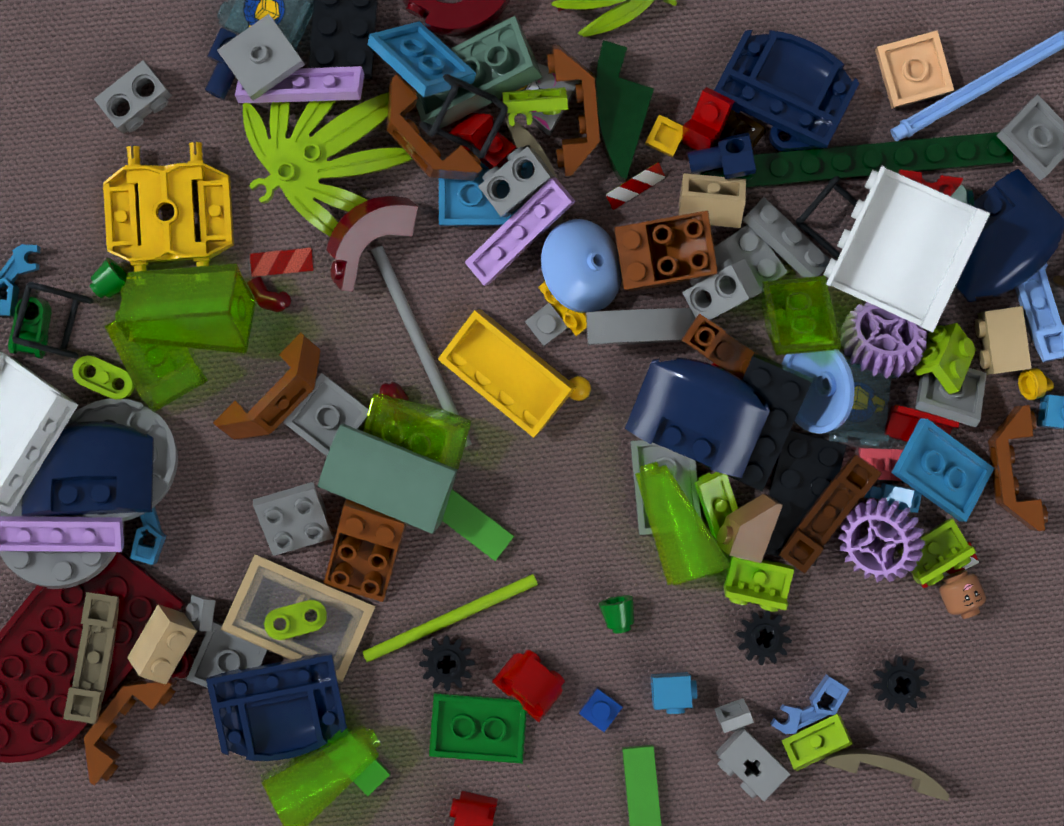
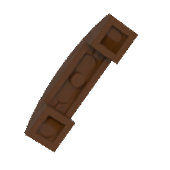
M855 454L810 508L779 553V556L805 574L824 550V545L859 499L864 498L882 472Z

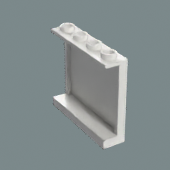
M881 166L879 172L872 170L865 185V188L870 190L865 202L860 199L858 200L851 215L852 218L856 219L851 231L844 230L837 245L842 248L838 260L831 258L823 276L829 278L826 285L833 286L933 332L990 213L972 207Z
M1 351L0 511L12 514L78 404L16 359Z

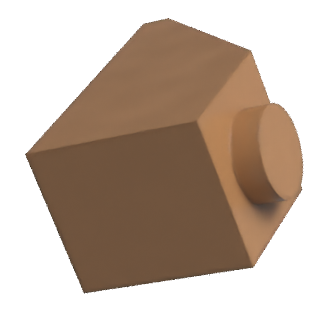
M762 494L726 516L723 525L718 531L716 546L729 556L761 563L783 505L769 495Z

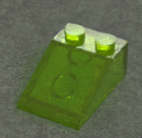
M826 276L762 281V313L766 332L776 355L841 350V341L828 285H826Z
M159 295L105 326L139 396L153 412L208 381L196 356Z
M374 393L363 432L458 470L472 421L446 410Z

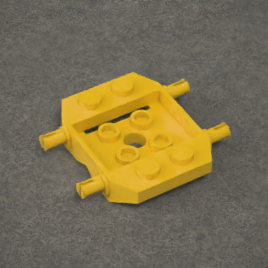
M194 142L189 143L190 161L188 163L166 166H142L140 164V146L126 147L128 165L119 169L103 182L107 252L129 261L131 266H134V285L148 284L146 267L148 263L184 260L196 262L197 281H209L210 259L234 245L230 176L205 164L202 142H196V144ZM192 180H197L201 242H196ZM164 204H171L174 207V215L168 221H162L158 215L160 207Z

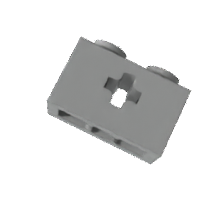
M745 728L735 731L716 751L717 756L721 759L717 763L719 767L730 777L735 773L743 781L740 787L752 799L758 795L765 801L790 776L788 770ZM747 760L755 763L757 768L754 771L746 768L744 763Z

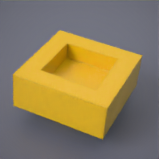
M659 114L645 145L673 158L682 140L683 125Z

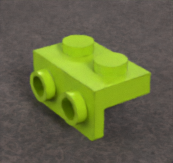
M956 322L946 326H937L933 332H929L926 340V350L922 353L923 356L920 363L914 368L917 376L932 372L948 394L960 391L976 352L973 341L967 337Z
M950 518L920 537V539L925 541V546L921 549L923 556L920 561H916L917 566L910 573L916 583L922 585L927 583L928 586H931L945 577L943 572L954 567L956 570L970 563V556L975 554L976 550L973 546H969L954 519ZM904 546L897 550L900 557L903 556Z
M731 556L724 584L725 597L739 605H747L748 602L759 604L762 609L771 612H777L778 609L787 610V597L794 574V566L764 559L761 563Z

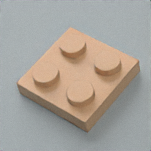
M938 30L878 46L875 49L891 109L942 96L954 91Z

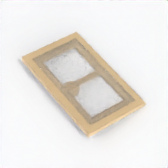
M254 554L221 630L290 660L298 659L305 655L332 653L337 680L343 682L375 606ZM307 600H316L326 609V622L317 631L284 640H275L265 631V618L274 609ZM312 609L306 611L305 619L308 622H314L317 619L316 611ZM277 618L274 621V627L277 630H283L286 627V621L283 618Z

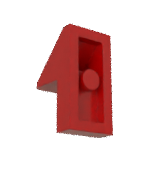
M706 87L701 93L692 118L683 125L682 143L695 150L715 147L734 100Z
M471 113L450 133L471 142L481 151L493 127V116L490 114ZM497 132L485 157L479 158V160L489 169L496 166L500 169L508 161V155L516 150V146Z

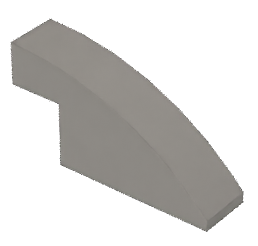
M691 308L586 312L588 346L680 342L696 318Z

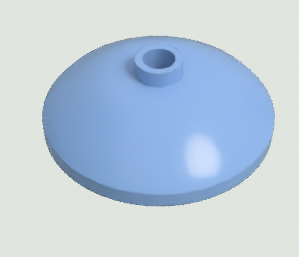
M584 219L568 220L556 226L549 233L542 248L541 267L546 285L556 300L566 308L579 313L595 312L608 306L616 297L622 281L618 249L609 234L599 225Z
M817 338L806 339L793 345L785 355L782 365L813 378L795 418V422L801 428L812 433L821 434L834 431L846 421L853 406L854 380L851 369L842 353L825 340Z

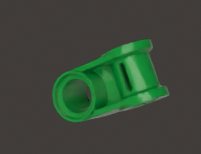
M37 297L29 298L19 338L48 345V330L52 310L46 300ZM21 299L15 307L8 350L12 354L17 352L35 354L36 358L42 359L46 351L19 345L12 340L22 302ZM36 303L39 307V315L36 319L32 320L28 315V308L31 304Z

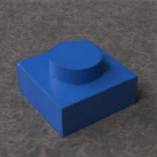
M597 687L580 709L579 714L605 732L623 706Z

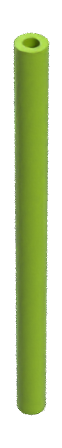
M534 574L524 577L362 651L367 663L533 588L538 585Z

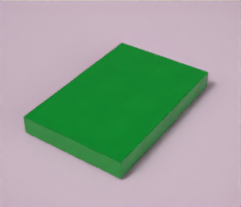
M434 692L429 756L523 764L527 712L522 709L523 706L515 698Z

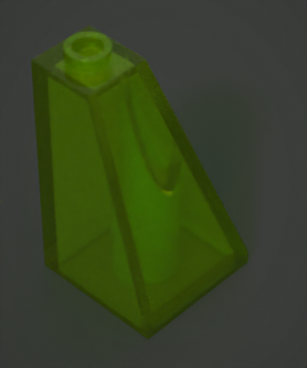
M658 462L641 466V472L636 473L635 477L667 587L728 570L730 565L727 558L666 465L659 467Z
M361 725L335 738L324 746L303 754L261 775V783L283 826H308L379 757L376 748L381 746L373 728L367 731L365 726Z

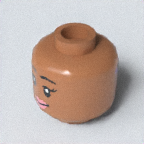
M961 570L943 578L944 583L940 586L939 592L948 613L952 615L961 614L962 619H967L980 613L979 607L985 603L986 595L977 575L968 574L967 570Z

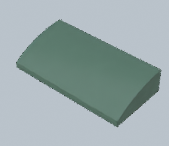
M516 16L451 48L459 58L476 72L474 83L471 85L496 96L498 99L503 97L502 92L516 91L542 78L534 54ZM459 87L439 128L441 129L492 103V101ZM450 90L423 97L417 92L418 100L416 107L421 122L434 124Z
M342 423L328 452L317 487L433 534L442 523L458 470Z

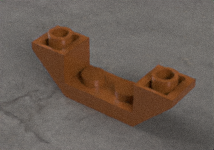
M552 45L553 54H547L549 74L555 73L556 82L581 79V83H577L575 86L577 103L583 102L584 115H578L580 134H586V137L562 139V148L556 149L558 168L564 167L565 176H572L600 142L595 78L589 69L560 45Z
M397 74L392 77L388 95L387 131L429 177L474 181L483 169L480 166L479 158L471 150L466 151L461 145L442 161L439 150L431 142L426 143L419 136L420 131L415 123L408 118L406 120L403 118L415 107L418 100L416 96L417 91Z
M698 314L681 339L705 358L739 377L741 380L755 353L701 314Z
M300 332L279 354L291 367L285 375L250 411L235 400L213 422L215 426L234 440L271 434L314 390L321 350Z
M1030 405L1015 406L988 440L991 466L994 467L992 477L995 501L1030 530L1045 531L1044 523L1048 522V512L1045 504H1042V500L1035 498L1016 500L1015 496L1019 494V483L1017 477L1013 476L1012 464L1015 463V451L1013 446L1009 445L1008 439L1032 437L1033 430L1036 429L1035 413L1030 411Z
M170 677L166 685L153 680L131 682L120 689L100 715L97 723L84 736L89 782L95 786L102 779L107 782L119 767L115 762L121 755L101 739L107 741L116 731L118 726L114 722L121 714L126 716L137 703L134 696L152 710L160 704L165 707L176 693L173 686L178 680Z

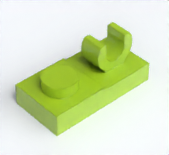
M566 87L502 92L503 103L508 107L507 113L510 126H515L514 118L520 113L526 116L527 125H531L533 121L531 111L542 112L545 115H556L561 110H568Z
M719 472L713 474L706 473L698 477L697 482L694 483L711 535L716 539L726 516L738 509L728 476Z
M835 714L782 740L793 769L796 771L853 744L839 714Z

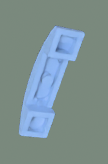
M1047 263L1031 278L1015 288L1019 304L1023 306L1027 329L1043 363L1064 358V325H1062L1045 271L1048 266Z

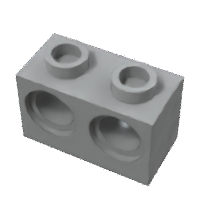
M143 60L95 97L94 100L114 126L124 134L127 131L133 132L144 123L143 118L152 111L157 113L164 109L169 103L168 99L173 95ZM153 83L154 92L148 97H142V87L145 84ZM121 103H129V112L124 116H117V107Z
M521 146L510 153L507 157L509 162L500 169L498 166L490 169L482 177L484 182L478 186L501 217L507 218L524 205L547 181L555 178L537 152L528 146L525 149ZM531 161L535 171L530 178L525 179L521 174V167L524 163ZM506 181L509 184L510 191L505 198L501 199L497 195L496 189L500 182Z
M728 259L717 265L718 274L690 281L692 287L682 293L695 318L698 314H701L708 320H712L762 293L745 259L736 263ZM730 277L735 280L736 289L731 285ZM705 291H708L711 295V302L706 298Z

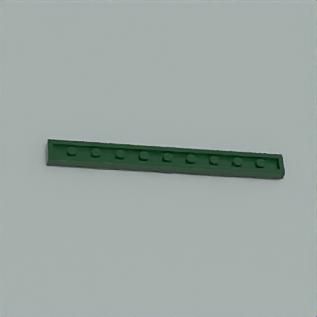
M999 132L756 154L753 155L756 174L736 178L746 179V188L830 181L835 176H839L840 180L869 177L872 170L879 172L881 166L897 173L899 169L927 172L1011 164L1013 162V153L996 136ZM723 168L699 172L700 175L724 177Z

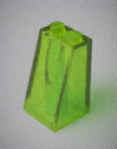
M237 264L128 272L126 283L121 289L122 301L120 309L117 310L115 315L116 325L118 329L122 330L128 342L247 353L256 303Z

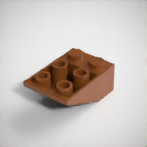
M708 210L614 227L623 286L626 291L632 292L718 274Z
M346 499L323 584L383 602L407 523Z

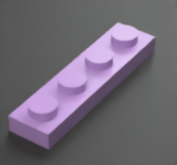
M362 66L300 68L254 101H252L238 81L235 97L238 103L361 100L365 74Z
M551 178L465 261V264L484 286L489 285L576 201L557 178Z
M0 516V551L122 552L124 548L122 517Z

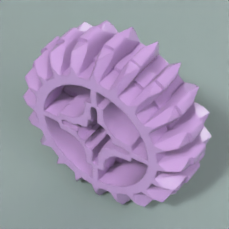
M867 302L864 306L858 304L854 311H850L846 316L845 323H843L841 328L840 345L844 347V356H851V365H861V372L868 369L872 371L873 377L878 373H882L887 379L892 373L899 378L903 372L909 373L914 366L920 363L923 356L922 353L925 352L927 347V332L922 330L921 326Z
M874 497L869 499L866 504L859 502L855 509L851 510L846 516L847 519H844L840 525V528L843 530L839 533L838 539L844 542L840 546V551L849 553L845 557V562L853 561L856 564L853 568L854 572L860 569L865 571L864 579L869 578L871 574L875 575L876 582L882 581L884 576L889 582L894 581L897 576L903 578L907 575L908 571L915 569L917 566L916 561H920L923 556L921 549L925 546V541L920 539V537L923 535L924 529L914 527L918 523V517L910 519L907 516L910 508H905L903 511L899 510V501H894L891 506L888 505L886 497L881 498L878 503ZM868 520L870 525L868 533L865 537L860 538L861 523ZM903 542V556L894 559V547L898 543Z

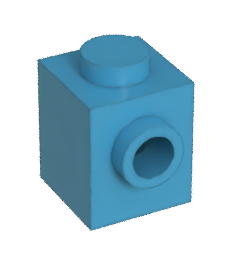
M1045 395L1043 398H1040L1037 426L1064 430V396Z
M688 672L651 674L652 706L654 710L666 709L667 714L685 713V708H692V699H697L696 680H691Z

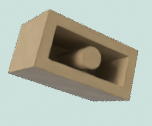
M683 173L678 216L708 210L712 226L741 228L746 201V179H725V177Z
M1023 306L978 313V319L975 320V332L977 337L981 338L983 348L979 352L981 368L986 369L987 375L1032 369Z
M158 604L127 658L140 677L166 685L197 630L184 613Z

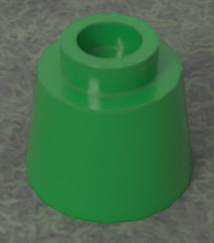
M106 258L91 276L92 283L89 285L98 297L104 298L106 296L111 298L130 286L132 282L119 264L111 258Z
M616 596L599 602L607 628L612 629V632L615 634L631 630L630 625L634 623L633 596Z

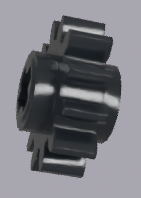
M752 610L750 613L752 620L750 622L746 619H740L745 630L735 631L738 637L744 638V641L738 643L737 648L739 650L748 648L745 654V658L748 661L757 655L759 665L764 664L765 657H768L775 664L777 662L775 656L777 652L787 655V651L782 647L783 643H792V639L783 634L790 629V626L788 624L779 625L782 620V616L779 613L770 619V611L763 610L762 617H759ZM761 630L771 633L767 637L768 642L766 644H763L760 640L756 641L760 637L759 631Z
M446 634L442 644L436 638L432 639L433 650L427 647L423 648L422 652L425 656H428V659L421 660L419 666L428 667V670L423 675V679H429L432 676L434 678L432 688H437L439 683L442 682L444 683L445 691L449 692L452 682H455L457 687L462 688L463 681L461 677H472V673L466 669V666L475 665L474 659L466 658V655L471 652L472 648L465 647L461 649V637L453 644L450 643V636ZM445 655L451 656V660L456 662V664L451 666L450 670H444V665H439V661H443Z
M895 655L894 664L883 659L882 664L885 669L883 671L879 669L873 670L874 674L880 677L879 681L870 683L875 689H880V692H877L875 695V699L882 701L887 698L885 708L891 710L895 703L901 713L905 712L906 703L916 709L917 702L915 698L917 696L920 698L927 697L920 690V687L929 685V682L919 678L925 672V669L922 667H915L913 669L915 660L912 658H908L905 664H903V660L899 655ZM898 677L905 680L902 683L904 686L902 690L896 688V679Z

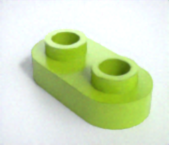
M82 356L73 365V377L78 384L111 399H126L135 389V380L129 371L98 357ZM89 366H94L96 373L90 378L86 371ZM119 378L124 381V387L121 390H117L115 387V382Z
M316 600L299 602L269 612L264 621V628L266 633L275 640L292 638L322 628L327 619V612L325 607ZM310 609L315 610L317 619L314 622H308L305 619L306 611ZM277 618H283L286 621L285 629L277 630L274 627V621Z

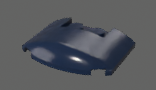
M745 30L714 91L734 100L731 109L739 114L742 111L797 137L796 141L827 148L859 85L856 77L852 82L843 69L844 64L830 52L811 41L792 34L769 30V34L751 36L753 30Z
M1019 169L997 181L992 188L974 201L975 208L988 212L990 215L956 286V289L968 302H975V297L991 295L996 297L1021 285L1048 262L1059 246L1058 244L1064 231L1063 217Z
M660 358L653 359L625 429L649 444H658L711 467L710 470L742 478L771 410L766 403L763 406L758 397L753 393L755 390L746 382L715 365L687 358H676V360L659 362Z
M87 421L66 424L22 496L21 515L29 517L152 512L154 438L130 426L112 422Z
M332 653L305 655L298 659L243 670L239 668L206 678L221 752L223 754L229 755V751L245 756V760L252 761L289 759L324 746L340 729L342 733L347 728Z

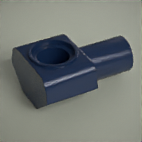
M220 28L207 55L217 65L205 88L206 92L222 100H225L235 75L217 50L238 36L224 28Z
M749 133L719 138V146L688 152L691 174L723 168L725 179L756 174Z

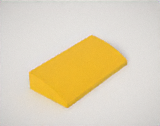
M481 309L473 311L438 358L441 363L533 438L540 433L576 389L573 383Z

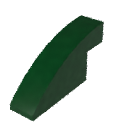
M603 40L595 82L599 134L614 174L619 182L625 183L654 88L618 78L627 47Z

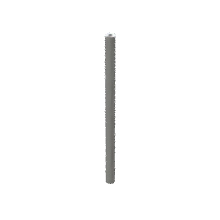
M383 246L376 247L371 252L461 449L472 445V442Z

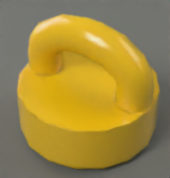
M1038 368L1023 370L1018 378L1019 390L1025 399L1028 400L1043 398L1046 392L1054 388L1053 381Z

